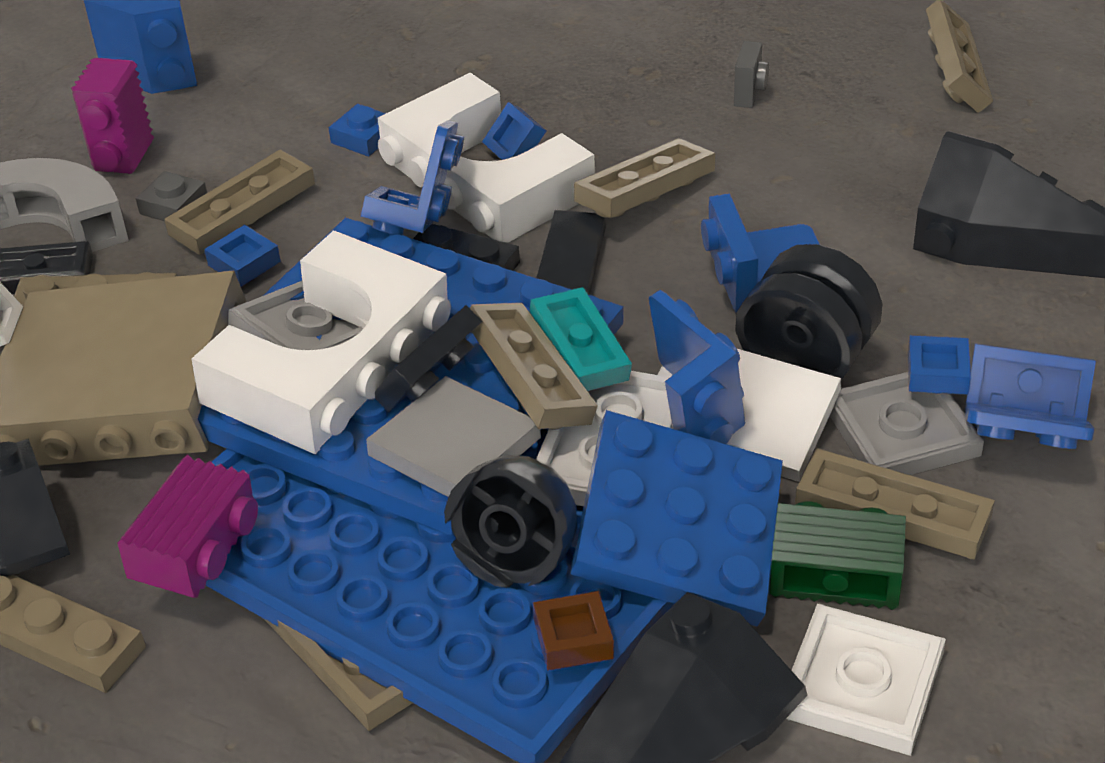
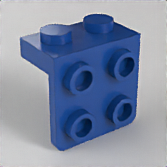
M448 120L438 125L420 196L380 186L365 196L360 217L374 220L372 225L374 229L396 235H403L404 229L423 233L433 222H439L441 216H445L452 192V186L444 185L447 170L451 171L453 166L457 167L464 144V136L456 134L458 123Z
M730 193L710 196L709 219L701 221V235L706 251H710L718 282L720 285L724 284L735 313L757 282L762 279L779 253L795 245L819 244L813 229L805 224L746 232Z
M658 290L649 297V305L659 361L672 374L665 381L672 428L727 444L732 434L745 425L742 400L744 391L740 382L738 365L740 361L739 352L727 336L719 332L714 334L699 322L697 315L686 302L680 299L674 301L665 292Z
M974 343L970 369L971 381L964 408L966 420L969 423L975 424L978 435L1013 440L1015 430L1035 433V437L1039 438L1040 444L1076 449L1078 439L1093 440L1095 428L1087 420L1096 361L1094 359Z

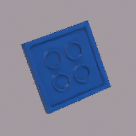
M606 410L599 428L570 574L674 604L689 592L739 612L750 625L757 627L766 614L783 460Z

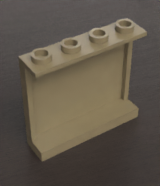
M224 271L29 292L11 340L5 345L0 355V442L10 441L16 443L29 438L39 466L207 452L209 443L198 421L202 404L199 403L191 359L228 326L229 309L247 302L235 272Z

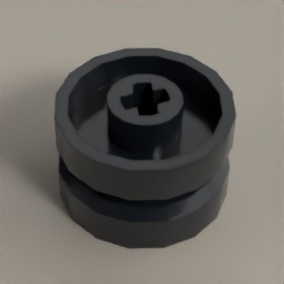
M819 244L795 245L779 253L762 279L757 282L736 312L735 332L744 351L838 377L842 380L881 323L883 303L873 279L859 263L841 251Z

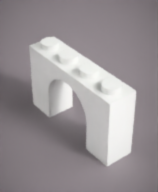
M468 73L378 117L380 132L378 148L382 158L387 164L394 165L410 177L417 186L423 187L438 125L448 120L458 123L456 134L464 136L461 153L482 143V140L501 113L500 92L472 73ZM561 133L518 156L505 160L477 161L460 156L457 167L453 166L451 171L447 170L444 185L452 186L448 209H453L471 222L479 232L486 233L494 240L509 243L551 220L555 210L567 211L579 204L574 202V182L595 174L594 154Z
M334 230L300 260L305 303H311L331 312L335 317L362 327L361 332L350 340L330 348L296 350L279 346L228 325L191 359L200 404L313 454H316L332 435L336 436L345 429L349 419L367 399L375 398V391L390 372L434 331L436 332L444 325L451 311V304L447 298L446 273Z

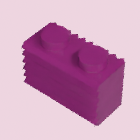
M93 58L89 60L90 64L86 65V69L82 71L83 75L78 76L79 80L75 81V86L71 87L92 168L95 171L132 174L155 138L150 134L153 129L149 126L151 121L147 118L149 113L145 110L147 105L143 102L146 97L141 94L144 89L139 86L142 81L137 78L139 72L135 70L137 64L132 60Z
M189 455L183 457L117 542L126 578L198 598L200 589H205L206 581L216 579L223 571L227 560V553H230L232 545H236L238 536L249 534L255 525L258 515V503L253 497L250 476L244 470L237 472L232 466L226 469L221 463L215 466L211 461L204 463L200 458L193 460Z

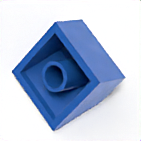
M84 0L98 58L134 61L137 64L135 70L139 72L137 78L142 81L139 86L144 89L143 91L151 94L197 86L180 0Z

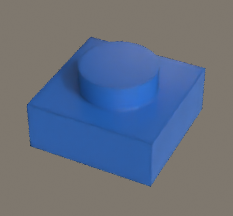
M508 102L482 142L501 160H505L536 147L547 130L520 107Z
M356 104L328 127L331 143L369 157L378 149V140L380 139L378 117L386 113L368 106Z
M246 225L241 226L204 249L208 266L217 272L234 271L240 286L245 285L281 262L278 245Z
M910 335L908 346L909 392L968 395L971 381L969 338Z

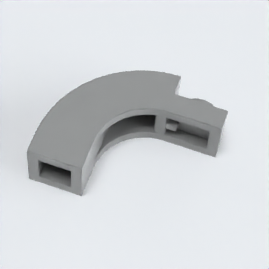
M27 158L0 163V229L32 222L53 224L66 230L74 242L89 241L92 252L129 241L116 194L109 182L95 170L79 163L53 158Z

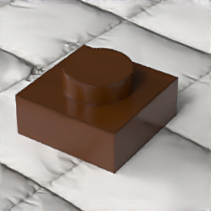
M599 591L533 602L534 623L547 671L614 659V640Z

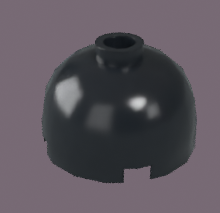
M504 455L476 466L451 490L444 510L445 524L451 520L452 531L456 537L451 546L457 558L475 576L498 587L509 588L513 583L525 584L530 582L528 586L540 583L566 557L577 531L576 504L567 482L552 467L526 456Z

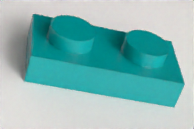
M583 287L531 299L530 314L587 391L630 380L631 361Z

